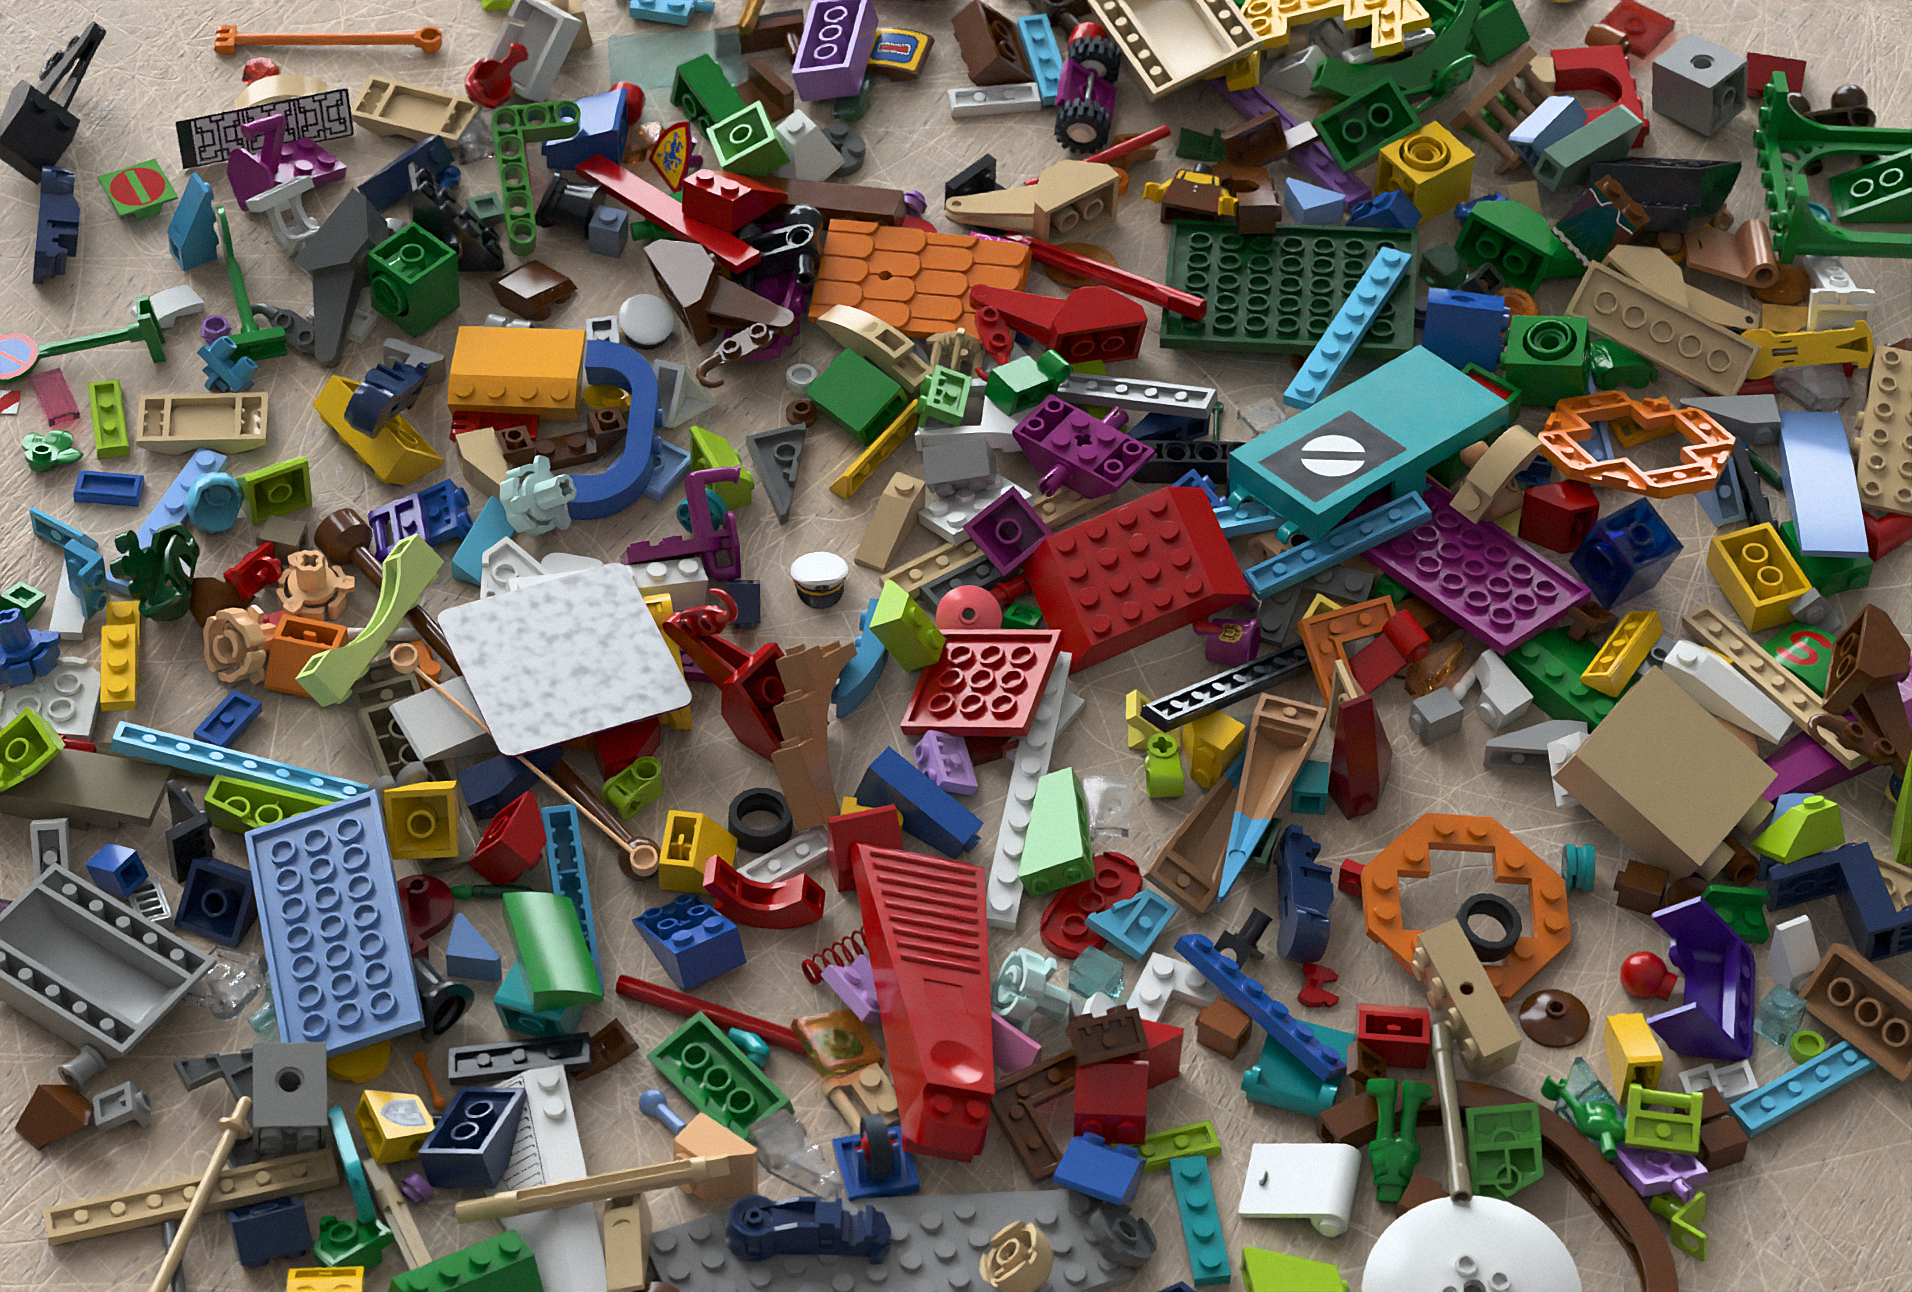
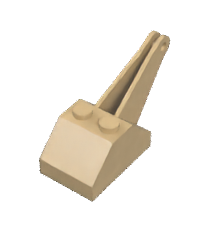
M1065 159L1040 171L1039 181L1036 185L969 196L951 197L946 201L945 216L947 220L954 223L1031 233L1034 238L1061 248L1116 220L1119 174L1107 164Z

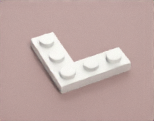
M1155 952L1152 953L1126 1004L1128 1009L1138 1007L1141 1019L1160 1022L1171 998L1201 1008H1209L1218 997L1241 1009L1194 966Z

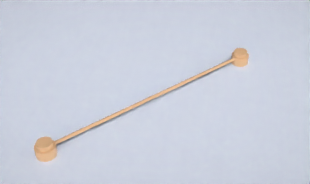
M402 643L393 648L391 651V661L396 671L403 674L415 671L491 736L488 727L418 668L419 656L417 649L413 645ZM522 755L516 757L571 804H576V808L627 850L630 853L632 870L636 874L649 876L658 869V854L653 847L640 845L632 849Z

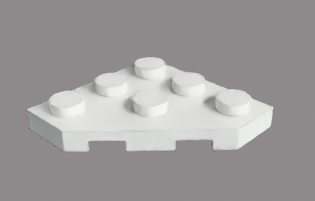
M506 536L483 552L480 600L505 593L506 582L509 578L552 573Z

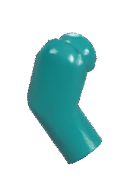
M731 1028L727 1038L737 1048L750 1051L748 1059L755 1066L764 1067L767 1056L770 1057V1049L763 1039L757 1034Z

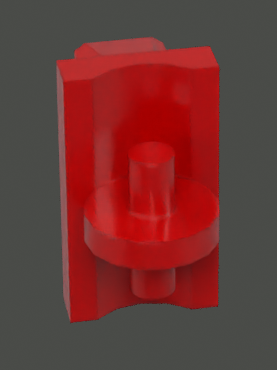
M264 542L256 550L246 554L243 560L234 568H229L224 572L223 577L227 584L237 588L242 600H248L267 584L276 583L281 578V572L284 571L281 561L275 557L273 542Z

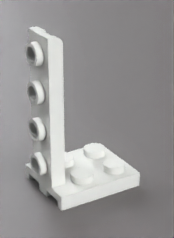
M1803 255V265L1818 288L1810 289L1807 331L1814 330L1815 333L1824 332L1826 329H1849L1854 327L1855 321L1865 320L1872 332L1875 303L1874 290L1857 289L1836 256ZM1857 361L1851 362L1853 365H1858Z

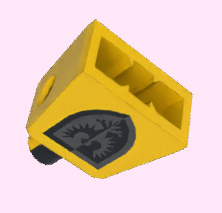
M364 1090L354 1114L356 1123L376 1165L419 1158V1150L443 1116V1114H428L421 1097L416 1094Z

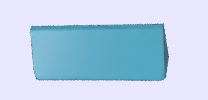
M494 496L490 497L451 561L452 578L481 586L483 552L506 536L510 539L513 537L516 530L508 522L505 508L500 499Z

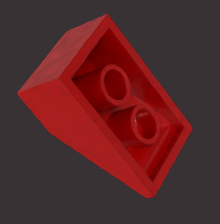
M701 169L683 180L682 213L728 233H733L787 200L788 193L739 173Z

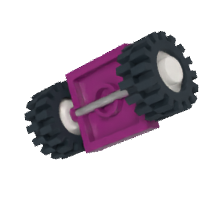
M1091 35L1085 36V41L1080 37L1076 40V43L1072 42L1070 45L1067 60L1062 64L1055 105L1059 107L1054 129L1056 141L1058 143L1062 142L1061 147L1064 149L1069 146L1070 152L1075 153L1077 149L1083 155H1085L1086 150H1089L1090 154L1095 153L1096 148L1100 151L1103 149V145H1106L1108 142L1117 87L1113 85L1114 81L1118 79L1121 64L1120 50L1117 51L1118 46L1115 43L1110 46L1111 40L1107 38L1104 42L1100 41L1101 36L1096 35L1095 40L1091 39Z

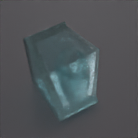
M1575 1057L1566 1079L1568 1081L1567 1090L1581 1105L1597 1101L1614 1106L1618 1120L1622 1124L1626 1115L1625 1111L1582 1057ZM1560 1097L1553 1111L1578 1129L1572 1110Z

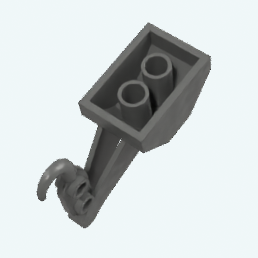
M352 188L293 260L313 282L314 326L292 310L275 308L264 302L255 303L250 306L253 316L263 314L267 317L272 328L283 326L286 334L285 341L303 354L315 353L318 361L327 368L337 366L342 358L344 345L362 288L370 287L367 253L389 238L388 222L365 196Z

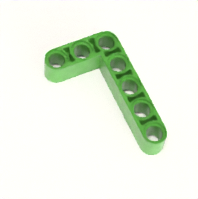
M563 100L502 107L496 110L492 116V138L508 246L511 252L517 256L530 255L536 248V223L524 144L575 137L580 131L581 110L573 101ZM570 117L573 121L564 122L561 121V118ZM534 120H539L543 122V124L536 126L532 125L530 122ZM504 123L512 125L509 129H503L499 126ZM507 151H513L516 153V155L508 157L505 156L503 153ZM518 179L521 182L519 184H510L507 181ZM520 206L525 210L523 212H514L511 209ZM525 234L529 238L527 240H518L516 236Z

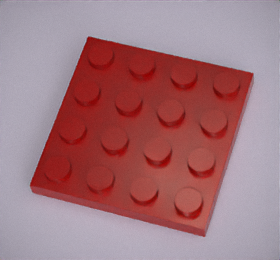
M939 629L946 638L939 661L923 668L900 724L903 734L925 735L928 730L948 733L951 736L1027 737L1065 640L1062 631Z

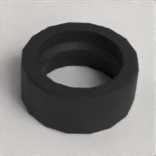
M759 787L748 789L737 795L729 805L728 831L738 839L737 845L741 849L751 853H768L787 843L792 836L793 818L785 796L778 791ZM768 811L776 814L781 819V822L767 830H753L743 825L740 820L750 812Z
M1479 893L1470 896L1461 904L1455 916L1480 962L1494 963L1505 959L1513 951L1522 931L1521 916L1515 906L1505 898L1495 894ZM1475 914H1485L1495 918L1506 931L1505 939L1496 942L1479 938L1469 927L1468 918Z

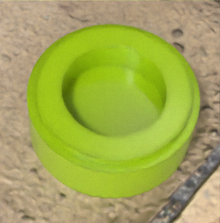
M1802 1030L1795 1033L1791 1038L1789 1046L1790 1056L1801 1065L1826 1050V1043L1823 1037L1811 1030Z

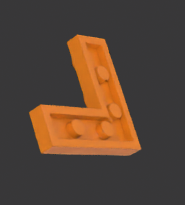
M1390 595L1304 618L1297 622L1327 713L1329 710L1335 660L1342 659L1351 672L1342 644L1384 633L1382 631L1383 625L1396 614Z

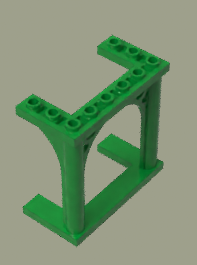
M1773 71L1770 84H1765L1764 87L1765 105L1759 108L1758 122L1760 126L1759 130H1754L1753 147L1758 148L1757 167L1762 168L1761 188L1766 189L1765 209L1770 210L1769 229L1774 230L1773 250L1778 252L1780 264L1792 265L1795 255L1912 259V234L1851 231L1834 226L1810 211L1808 206L1810 194L1806 175H1799L1802 169L1809 163L1825 156L1837 154L1892 156L1912 148V129L1828 126L1808 120L1795 111L1787 99L1789 90L1785 72ZM1781 153L1791 154L1799 161H1788L1781 156ZM1785 169H1789L1791 172L1786 173Z

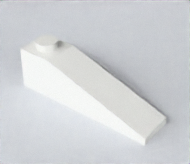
M1679 640L1663 662L1662 671L1705 710L1776 745L1780 743L1793 724V718L1722 657L1691 641Z

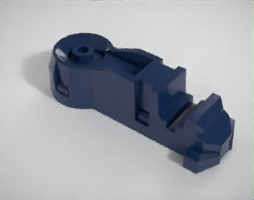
M43 166L33 284H43L44 278L53 279L57 274L65 275L67 256L76 257L80 208L73 195L75 172L66 168Z
M396 361L393 368L390 369L379 363L376 369L372 368L366 373L365 381L358 386L351 397L344 414L345 421L353 429L374 439L381 432L385 424L404 409L410 410L414 406L427 380L431 367L420 362L415 368L410 364H402Z
M1294 824L1285 828L1273 854V864H1277L1280 916L1277 952L1281 959L1304 964L1319 962L1326 951L1330 935V921L1327 917V912L1334 900V891L1330 877L1332 868L1313 863L1321 850V844L1313 842L1309 835L1303 834L1302 826Z
M748 1195L739 1199L731 1207L725 1221L727 1246L734 1255L745 1261H764L773 1257L776 1253L868 1256L870 1257V1264L881 1265L891 1249V1244L889 1243L891 1228L884 1213L877 1212L873 1205H866L864 1211H857V1215H850V1211L843 1210L842 1198H836L835 1202H821V1197L798 1196L772 1201L765 1196Z

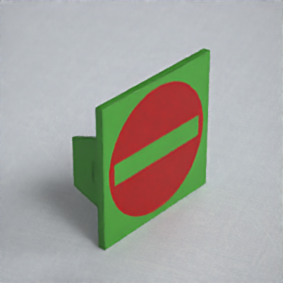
M155 158L98 176L100 184L120 217L134 213L140 221L160 214L164 203L178 199L176 192Z

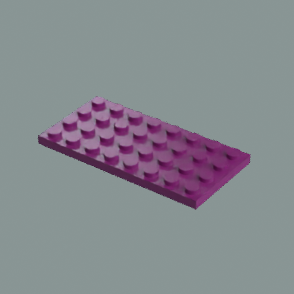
M1427 476L1426 484L1429 483L1432 487L1424 491L1420 497L1432 512V520L1359 554L1502 656H1505L1567 616L1571 606H1582L1590 601L1592 595L1590 588L1494 522L1480 520L1478 524L1473 523L1449 505L1455 495ZM1392 482L1368 495L1332 529L1391 502Z

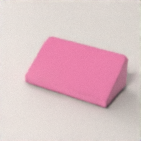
M991 1010L993 1062L1012 1076L1041 1063V1045Z

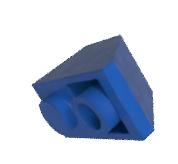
M1399 189L1391 193L1383 192L1371 201L1357 203L1351 209L1352 214L1345 226L1415 229L1422 215L1404 192Z

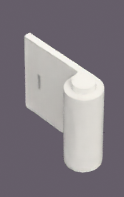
M1253 1144L1238 1214L1240 1218H1310L1312 1225L1322 1235L1327 1237L1341 1235L1348 1229L1362 1155L1355 1147L1347 1144Z

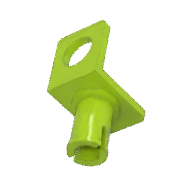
M1666 1192L1653 1196L1649 1206L1650 1210L1671 1221V1244L1704 1262L1708 1258V1238L1704 1233L1695 1229V1227L1706 1216V1195L1699 1192L1692 1201L1686 1204L1681 1203ZM1687 1234L1694 1238L1698 1248L1689 1244L1685 1238Z

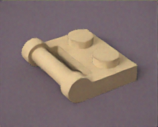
M877 1062L841 1079H829L821 1087V1092L826 1099L833 1101L852 1128V1135L860 1134L861 1116L846 1096L850 1092L867 1115L881 1114L887 1128L901 1126L895 1089L891 1087V1081Z

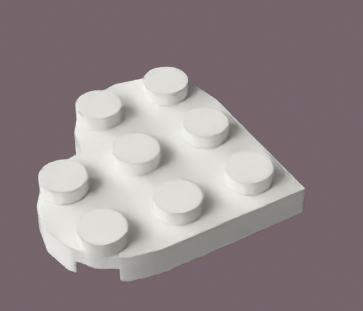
M74 656L58 658L57 666L48 675L40 677L37 673L34 682L9 689L5 694L2 691L0 692V730L29 706L47 720L59 736L65 735L66 739L91 742L100 704V673L89 666V661Z

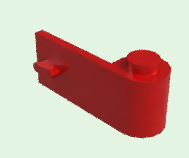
M1402 610L1392 616L1382 627L1384 633L1348 660L1353 677L1365 694L1372 693L1411 662H1419L1431 652L1429 647L1432 644V640L1409 610Z

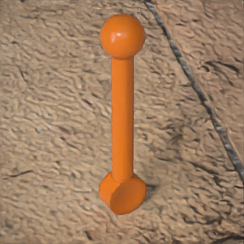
M418 1051L413 1056L414 1064L420 1066L434 1098L432 1101L433 1107L437 1110H442L446 1106V1100L440 1096L428 1069L427 1054L424 1051Z

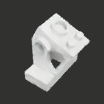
M310 175L297 176L246 200L250 212L266 211L275 232L273 236L275 244L280 251H285L288 257L300 253L321 227L314 217H307L301 203V193L315 187ZM290 208L297 225L287 229L280 213Z

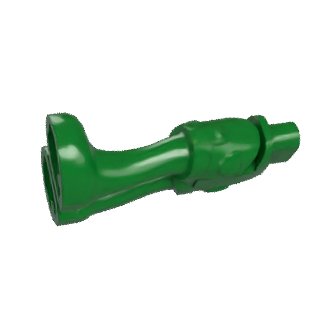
M1389 1078L1367 1080L1366 1091L1370 1096L1376 1098L1379 1111L1376 1141L1370 1142L1368 1149V1158L1372 1162L1374 1174L1373 1185L1377 1186L1376 1201L1398 1204L1410 1184L1415 1166L1420 1163L1421 1149L1420 1146L1415 1144L1417 1115L1422 1102L1432 1099L1433 1086L1417 1081H1403L1400 1131L1398 1138H1394V1112L1399 1081Z

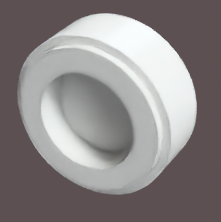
M808 364L791 366L786 372V385L788 389L797 394H806L805 392L811 382L818 377L817 371Z

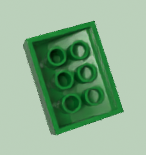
M1570 625L1539 633L1505 655L1504 663L1534 696L1531 701L1534 705L1554 720L1587 722L1588 734L1594 731L1637 682L1630 678L1618 697L1609 696L1581 683L1580 677L1601 649L1589 639L1585 641L1580 640L1577 643L1568 637L1567 633L1571 628Z

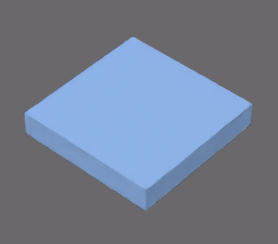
M662 439L661 455L655 456L653 475L643 495L661 503L690 471V453ZM624 451L607 468V471L614 468L620 462Z

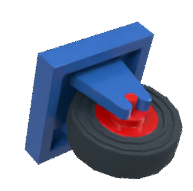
M871 1114L861 1117L860 1134L832 1139L833 1152L846 1197L849 1201L863 1198L895 1197L920 1192V1182L911 1153L904 1152L902 1148L901 1126L887 1128L881 1114Z

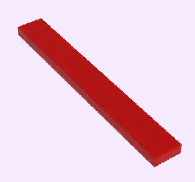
M600 153L575 165L576 175L593 185H605L608 195L682 241L701 244L707 254L713 253L718 262L732 272L739 274L761 261L758 250L724 230L683 214L680 202Z

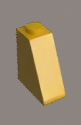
M1620 1013L1607 1016L1603 1040L1619 1105H1627L1630 1084L1641 1085L1642 1089L1657 1090L1663 1065V1056L1642 1013Z

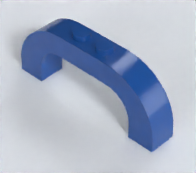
M588 340L584 367L588 384L616 386L625 390L632 397L625 451L620 462L605 473L598 475H570L573 479V485L577 490L575 499L566 503L569 517L573 520L600 519L614 515L629 507L646 490L653 475L655 456L661 455L662 437L658 436L659 428H664L665 409H661L656 376L650 364L643 356L632 348L620 343Z

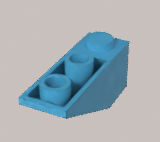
M196 172L191 175L167 230L170 253L183 272L218 259L216 245H219V238L213 224L217 222L211 206L214 194L209 183H203Z

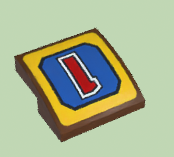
M878 27L864 75L888 73L892 82L919 79L935 42L934 37L910 29Z

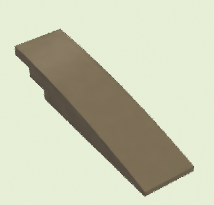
M391 657L368 664L370 666L369 671L351 686L352 693L348 700L379 778L387 775L391 776L396 782L397 775L405 766L420 760L389 710V707L422 691L415 673L403 674L396 671L392 665ZM450 758L422 763L428 772L426 782L457 781L459 856L434 858L433 861L425 865L419 859H414L420 875H432L467 865V861L481 839L471 811L467 807L463 790Z
M62 749L57 756L35 775L0 792V813L31 820L68 818L69 828L88 831L91 824L119 829L122 822L151 827L167 791L166 783L172 780V767L97 753Z

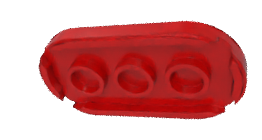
M1103 852V855L1098 856L1092 854L1095 878L1061 888L1043 912L1040 920V937L1044 946L1050 952L1061 958L1081 960L1096 955L1105 947L1108 940L1084 925L1091 913L1096 912L1099 914L1110 909L1114 903L1124 899L1130 900L1135 894L1142 892V876L1139 872V867L1131 858L1117 852Z

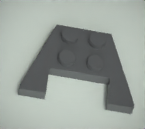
M253 1048L240 1049L241 1053L228 1055L210 1053L205 1054V1058L187 1060V1057H180L174 1059V1068L188 1092L222 1077L237 1103L244 1096L251 1098L253 1103ZM252 1104V1107H251V1109H250V1111H249V1114H248V1116H247V1118H246V1120H247L248 1124L250 1125L252 1131H253V1104ZM251 1132L246 1139H236L226 1162L230 1169L255 1164L266 1153H262L260 1149H253V1132Z

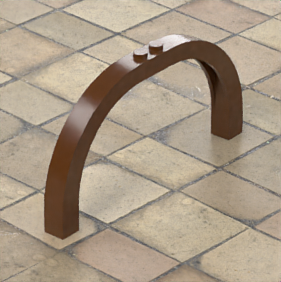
M1437 1079L1410 1080L1433 1086L1432 1099L1422 1102L1419 1108L1416 1128L1443 1126ZM1456 1080L1461 1126L1467 1128L1466 1108L1535 1103V1101L1506 1089L1483 1083ZM1399 1082L1394 1112V1133L1400 1131L1403 1082ZM1365 1091L1319 1113L1316 1135L1323 1144H1347L1356 1149L1375 1141L1379 1118L1376 1098L1370 1096ZM1538 1103L1543 1158L1570 1181L1620 1242L1634 1266L1641 1292H1679L1674 1259L1666 1238L1654 1217L1642 1203L1639 1193L1633 1187L1627 1185L1620 1176L1615 1164L1608 1162L1584 1134L1567 1120Z

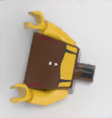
M1204 163L1196 164L1193 171L1186 169L1178 170L1174 178L1168 179L1161 185L1153 182H1147L1145 185L1142 199H1150L1156 204L1161 203L1160 223L1171 225V219L1219 221V215L1236 216L1237 199L1231 197L1228 190L1221 187V178L1218 175L1211 174L1212 168Z

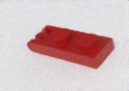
M455 411L452 417L453 421L449 438L451 441L456 442L455 435L490 427H493L494 431L526 425L532 442L537 441L539 415Z

